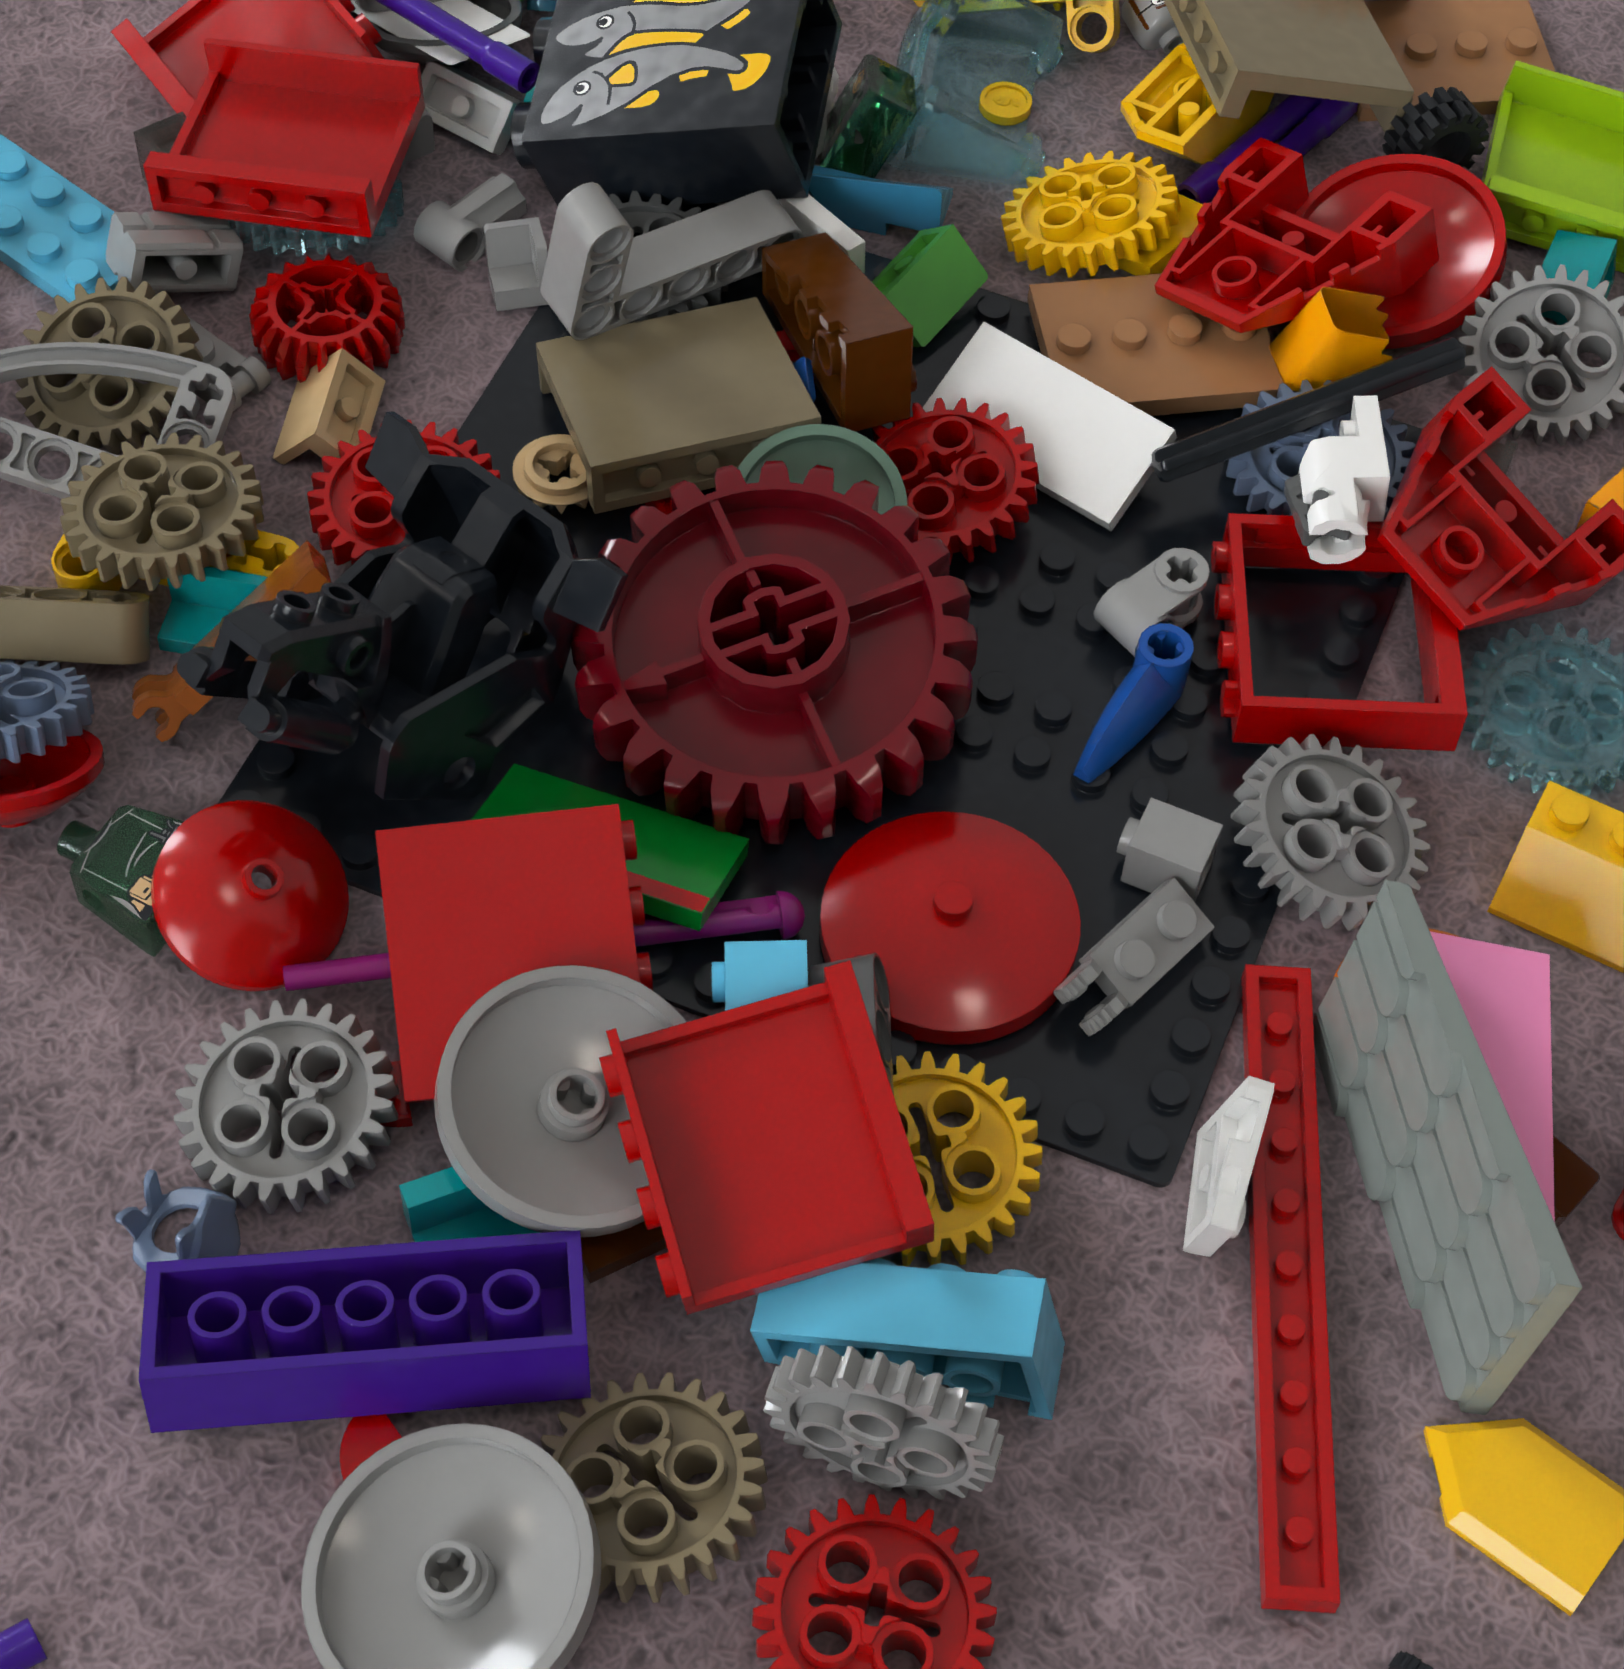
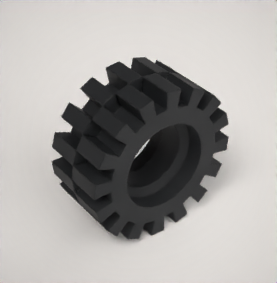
M1443 87L1435 88L1433 97L1424 92L1418 96L1419 103L1413 106L1409 102L1403 107L1406 114L1403 117L1395 115L1390 122L1395 129L1386 130L1383 138L1387 143L1383 144L1382 147L1386 155L1421 154L1448 160L1461 167L1465 166L1468 170L1475 163L1471 157L1482 154L1485 147L1481 142L1488 141L1489 132L1486 130L1489 128L1487 121L1462 91L1459 92L1455 87H1449L1447 91Z

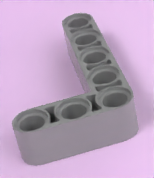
M594 182L585 183L565 195L556 210L540 288L541 295L569 334L576 340H584L761 272L763 247L804 238V234L772 192L761 190L634 237V230L602 187Z

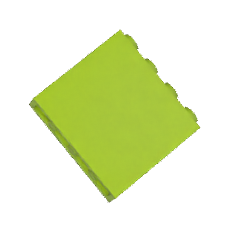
M1516 60L1498 100L1481 180L1493 193L1502 210L1505 220L1506 238L1545 250H1549L1557 230L1617 239L1615 271L1624 273V92Z

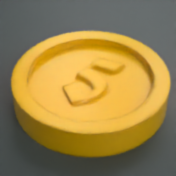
M1007 81L995 82L986 86L980 94V113L985 119L994 124L1003 126L1016 125L1025 121L1031 113L1032 96L1026 88L1019 84Z

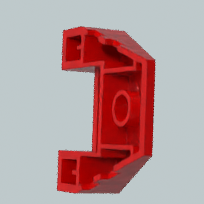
M1260 137L1223 170L1217 180L1219 190L1211 203H1203L1197 213V227L1190 238H1182L1154 286L1156 294L1239 333L1292 321L1322 287L1383 296L1384 298L1403 294L1439 261L1433 208L1388 190L1340 234L1294 215L1309 198L1302 154Z
M1492 366L1455 395L1422 429L1377 538L1459 631L1580 605L1624 569V510L1613 498L1564 540L1486 454L1531 411V408Z

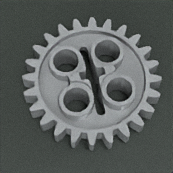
M1561 264L1554 278H1547L1542 266L1536 265L1532 280L1528 282L1516 270L1512 272L1509 290L1499 282H1493L1490 289L1491 301L1478 296L1475 300L1476 316H1465L1461 330L1467 336L1459 337L1458 342L1465 348L1467 356L1465 357V367L1458 371L1457 374L1471 376L1465 381L1464 389L1492 366L1531 408V411L1513 428V438L1518 439L1526 429L1533 430L1535 443L1541 445L1546 433L1554 432L1557 442L1560 446H1563L1568 439L1571 429H1574L1580 438L1587 440L1592 431V421L1599 427L1607 429L1613 419L1611 410L1621 414L1624 413V316H1620V312L1624 307V295L1608 301L1605 295L1610 282L1607 280L1592 289L1587 286V270H1583L1575 281L1567 280L1566 267ZM1546 311L1560 312L1566 317L1568 322L1563 325L1551 324L1543 318L1542 313ZM1522 318L1526 320L1529 327L1524 323L1517 322V319ZM1502 343H1511L1519 347L1523 355L1517 358H1509L1503 356L1496 346ZM1541 351L1547 355L1546 358L1540 355ZM1556 352L1557 354H1559L1560 359H1558L1557 356L1553 355V353ZM1586 352L1594 353L1602 359L1604 365L1600 367L1586 366L1577 355ZM1572 383L1577 387L1583 388L1584 391L1577 392L1572 387ZM1537 385L1550 386L1557 391L1559 398L1555 400L1540 399L1534 394L1532 388Z
M1309 734L1300 745L1293 737H1289L1278 749L1273 745L1269 747L1243 774L1242 778L1245 782L1233 795L1241 804L1231 813V819L1245 826L1234 837V842L1244 846H1251L1253 850L1243 861L1244 866L1262 867L1265 874L1257 884L1260 889L1274 884L1281 889L1277 900L1278 906L1283 907L1293 899L1299 903L1300 920L1305 921L1312 913L1318 911L1324 929H1330L1341 919L1346 929L1353 931L1364 922L1373 902H1377L1376 897L1385 880L1409 884L1413 894L1420 890L1421 886L1417 880L1429 868L1420 858L1430 850V844L1415 837L1427 826L1426 821L1409 817L1407 812L1417 803V800L1414 797L1399 798L1395 792L1400 786L1402 779L1398 776L1385 780L1380 776L1384 762L1380 758L1375 760L1370 766L1363 763L1362 747L1356 745L1347 755L1343 754L1339 739L1334 736L1323 747H1321L1314 734Z
M300 998L293 1015H286L279 1001L274 1000L270 1007L269 1018L261 1021L257 1014L251 1008L245 1010V1028L238 1031L226 1022L220 1025L226 1039L221 1046L202 1041L199 1044L208 1059L205 1065H185L184 1070L196 1086L176 1089L175 1095L182 1106L187 1109L174 1115V1122L181 1133L185 1134L178 1141L179 1145L188 1159H193L191 1166L201 1181L210 1178L209 1184L213 1190L226 1195L233 1190V1197L243 1209H246L258 1194L260 1202L268 1214H274L281 1197H288L296 1212H302L305 1204V1194L315 1191L319 1199L324 1204L330 1202L329 1184L337 1180L349 1189L355 1187L354 1179L349 1171L355 1164L373 1170L376 1164L368 1151L369 1145L389 1146L391 1142L385 1128L379 1123L396 1121L399 1116L393 1102L388 1100L399 1094V1088L393 1075H389L394 1069L386 1051H379L381 1045L372 1029L362 1032L363 1029L356 1015L352 1013L339 1022V1016L331 1003L325 1004L316 1017H314L307 1000L304 998ZM298 1052L293 1069H289L293 1054ZM265 1065H272L265 1075L256 1079H248L255 1069ZM327 1069H339L333 1078L325 1082H314L315 1078ZM292 1089H293V1091H294V1093H295V1095H296L297 1098H292V1096H293V1094L291 1093ZM277 1110L282 1111V1120L279 1114L277 1113ZM249 1127H260L252 1138L242 1142H234L236 1136L242 1130ZM320 1130L327 1131L321 1141L314 1145L302 1146L303 1140L309 1134ZM284 1140L282 1155L274 1159L280 1149L281 1141Z
M825 1345L820 1346L817 1355L803 1348L798 1349L796 1358L785 1355L782 1358L780 1367L776 1366L764 1398L767 1401L763 1411L772 1416L769 1425L771 1428L786 1431L783 1438L785 1443L805 1446L802 1454L803 1457L806 1459L823 1458L828 1461L827 1471L832 1473L846 1470L853 1473L852 1478L854 1481L860 1483L868 1481L879 1485L881 1489L889 1492L892 1488L901 1487L912 1498H918L920 1490L927 1491L939 1500H944L946 1491L961 1498L967 1496L969 1489L978 1492L983 1491L985 1482L992 1483L1005 1439L1004 1435L998 1433L999 1420L985 1417L988 1409L986 1404L965 1402L969 1392L966 1388H946L941 1385L944 1375L940 1373H933L927 1376L916 1373L915 1363L910 1360L899 1365L889 1361L886 1355L879 1351L876 1352L873 1359H867L851 1346H847L844 1356H840Z

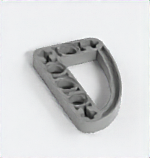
M91 342L39 343L0 350V384L41 375L98 374L134 378L178 387L157 445L165 444L171 433H177L178 438L186 434H198L202 436L204 448L206 449L211 444L223 440L235 408L236 396L230 378L223 370L207 363L170 353L125 345ZM209 383H215L217 392L222 398L220 401L210 399L206 405L203 417L206 424L213 425L211 429H208L205 425L195 420L200 409V403L197 395L193 392L195 389L205 391ZM186 414V415H188L191 419H185V418H182V417H183V415ZM0 417V432L11 436L13 440L12 451L7 457L0 460V479L62 499L71 497L68 488L69 481H84L81 471L83 465L98 468L102 466L99 453L107 451ZM60 451L70 458V467L67 473L61 478L54 480L45 479L40 476L37 471L40 458L47 452Z

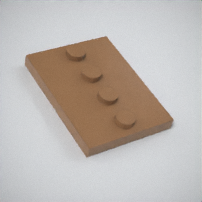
M1529 0L1364 1L1414 90L1413 106L1419 103L1418 96L1424 92L1433 97L1435 88L1443 87L1447 91L1449 87H1455L1459 92L1462 91L1481 115L1496 114L1498 100L1516 60L1556 72ZM1358 103V110L1356 112L1358 122L1378 121L1369 104Z
M1161 274L1029 284L1027 302L1041 354L1150 416L1243 408L1246 403L1256 406L1260 392L1265 391L1276 398L1279 384L1283 383L1269 349L1271 339L1267 327L1239 333L1156 294L1154 286Z

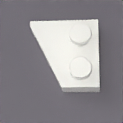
M1248 1076L1197 1131L1183 1251L1211 1257L1229 1238L1234 1239L1239 1234L1246 1215L1245 1196L1272 1101L1275 1083Z

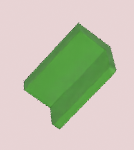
M954 224L920 230L872 283L913 326V346L918 348L925 347L986 282L988 274Z

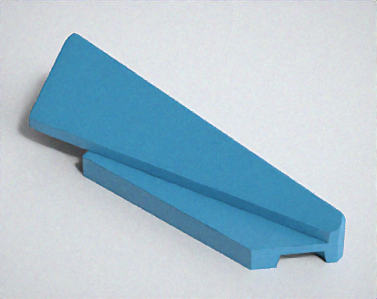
M814 165L809 188L815 200L849 228L880 235H886L890 224L918 231L942 226L953 196V188L884 181Z

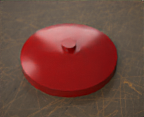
M1421 154L1384 155L1349 165L1335 172L1309 192V198L1294 214L1340 234L1388 190L1433 208L1439 261L1403 294L1384 298V301L1376 308L1378 311L1388 314V318L1382 324L1389 337V343L1384 349H1397L1426 343L1463 325L1465 316H1474L1476 314L1475 300L1478 296L1489 300L1491 285L1495 281L1500 282L1507 259L1505 220L1498 201L1490 189L1465 168L1448 160Z
M945 811L920 813L896 819L870 831L854 843L837 862L824 888L819 933L825 963L872 953L879 955L884 966L889 988L891 1031L898 1030L908 1033L915 1040L961 1045L986 1042L1004 1037L1032 1023L1049 1009L1057 1000L1053 991L1073 971L1080 940L1081 920L1076 896L1068 878L1058 863L1038 843L1022 832L999 821L974 814Z

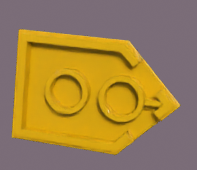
M1524 1418L1425 1426L1423 1431L1429 1457L1433 1458L1441 1496L1439 1500L1445 1526L1571 1617L1624 1539V1488Z

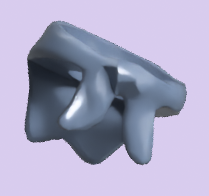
M152 1169L146 1172L144 1178L146 1206L142 1210H139L137 1207H127L118 1212L115 1217V1221L124 1226L132 1235L133 1260L145 1273L147 1262L237 1256L241 1245L240 1229L235 1214L237 1203L234 1199L222 1192L202 1187H181L168 1194H162L157 1172ZM185 1208L198 1209L193 1222L176 1234L175 1245L177 1252H164L156 1247L154 1243L155 1231L159 1223L167 1215Z

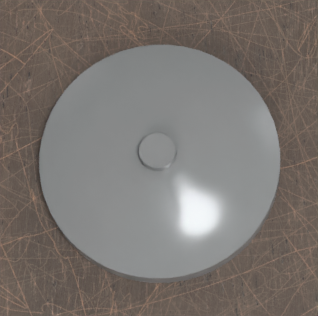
M570 965L540 968L517 975L492 988L479 998L457 1023L447 1041L438 1069L434 1096L435 1119L441 1143L453 1169L471 1192L490 1209L522 1227L540 1233L580 1231L581 1237H596L616 1233L645 1221L636 1188L649 1185L642 1160L630 1164L628 1162L617 1122L631 1118L624 1094L610 1098L599 1057L612 1054L606 1033L607 1030L616 1028L620 1041H624L685 1023V1019L672 1005L643 984L618 973L594 967Z
M447 1424L423 1429L393 1441L362 1462L343 1481L323 1509L311 1535L303 1564L301 1601L304 1624L319 1662L324 1669H564L583 1641L598 1600L602 1562L600 1541L592 1512L581 1490L564 1468L549 1453L534 1442L508 1430L482 1424Z

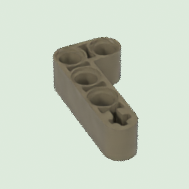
M0 585V659L96 664H137L150 659L149 596L129 591Z

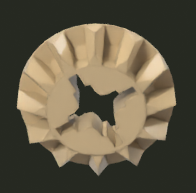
M555 434L540 437L528 443L519 451L515 457L512 469L513 481H515L519 493L526 498H531L533 503L541 508L547 505H554L561 514L566 506L571 504L586 508L588 503L586 470L570 435ZM570 466V478L561 477L558 482H550V474L558 476Z

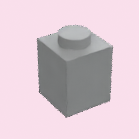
M1151 797L1141 819L1138 820L1130 817L1121 834L1116 852L1126 857L1120 881L1152 893L1162 883L1175 877L1195 902L1214 862L1223 825Z

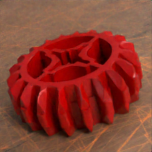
M329 252L324 260L313 261L306 254L304 263L298 266L285 262L282 274L268 273L265 286L256 288L254 303L251 304V312L249 314L253 344L257 347L258 354H261L262 359L265 361L267 369L277 368L283 381L296 375L300 383L306 381L310 369L316 364L318 372H321V369L328 363V356L341 348L372 371H374V366L388 368L389 359L391 358L390 354L399 353V346L402 342L401 337L404 336L403 330L405 329L402 298L398 295V289L393 287L392 282L389 280L388 273H378L372 261L358 265L352 254L342 261L334 260ZM363 311L368 316L366 319H363L357 315ZM290 320L297 322L292 328L287 325Z

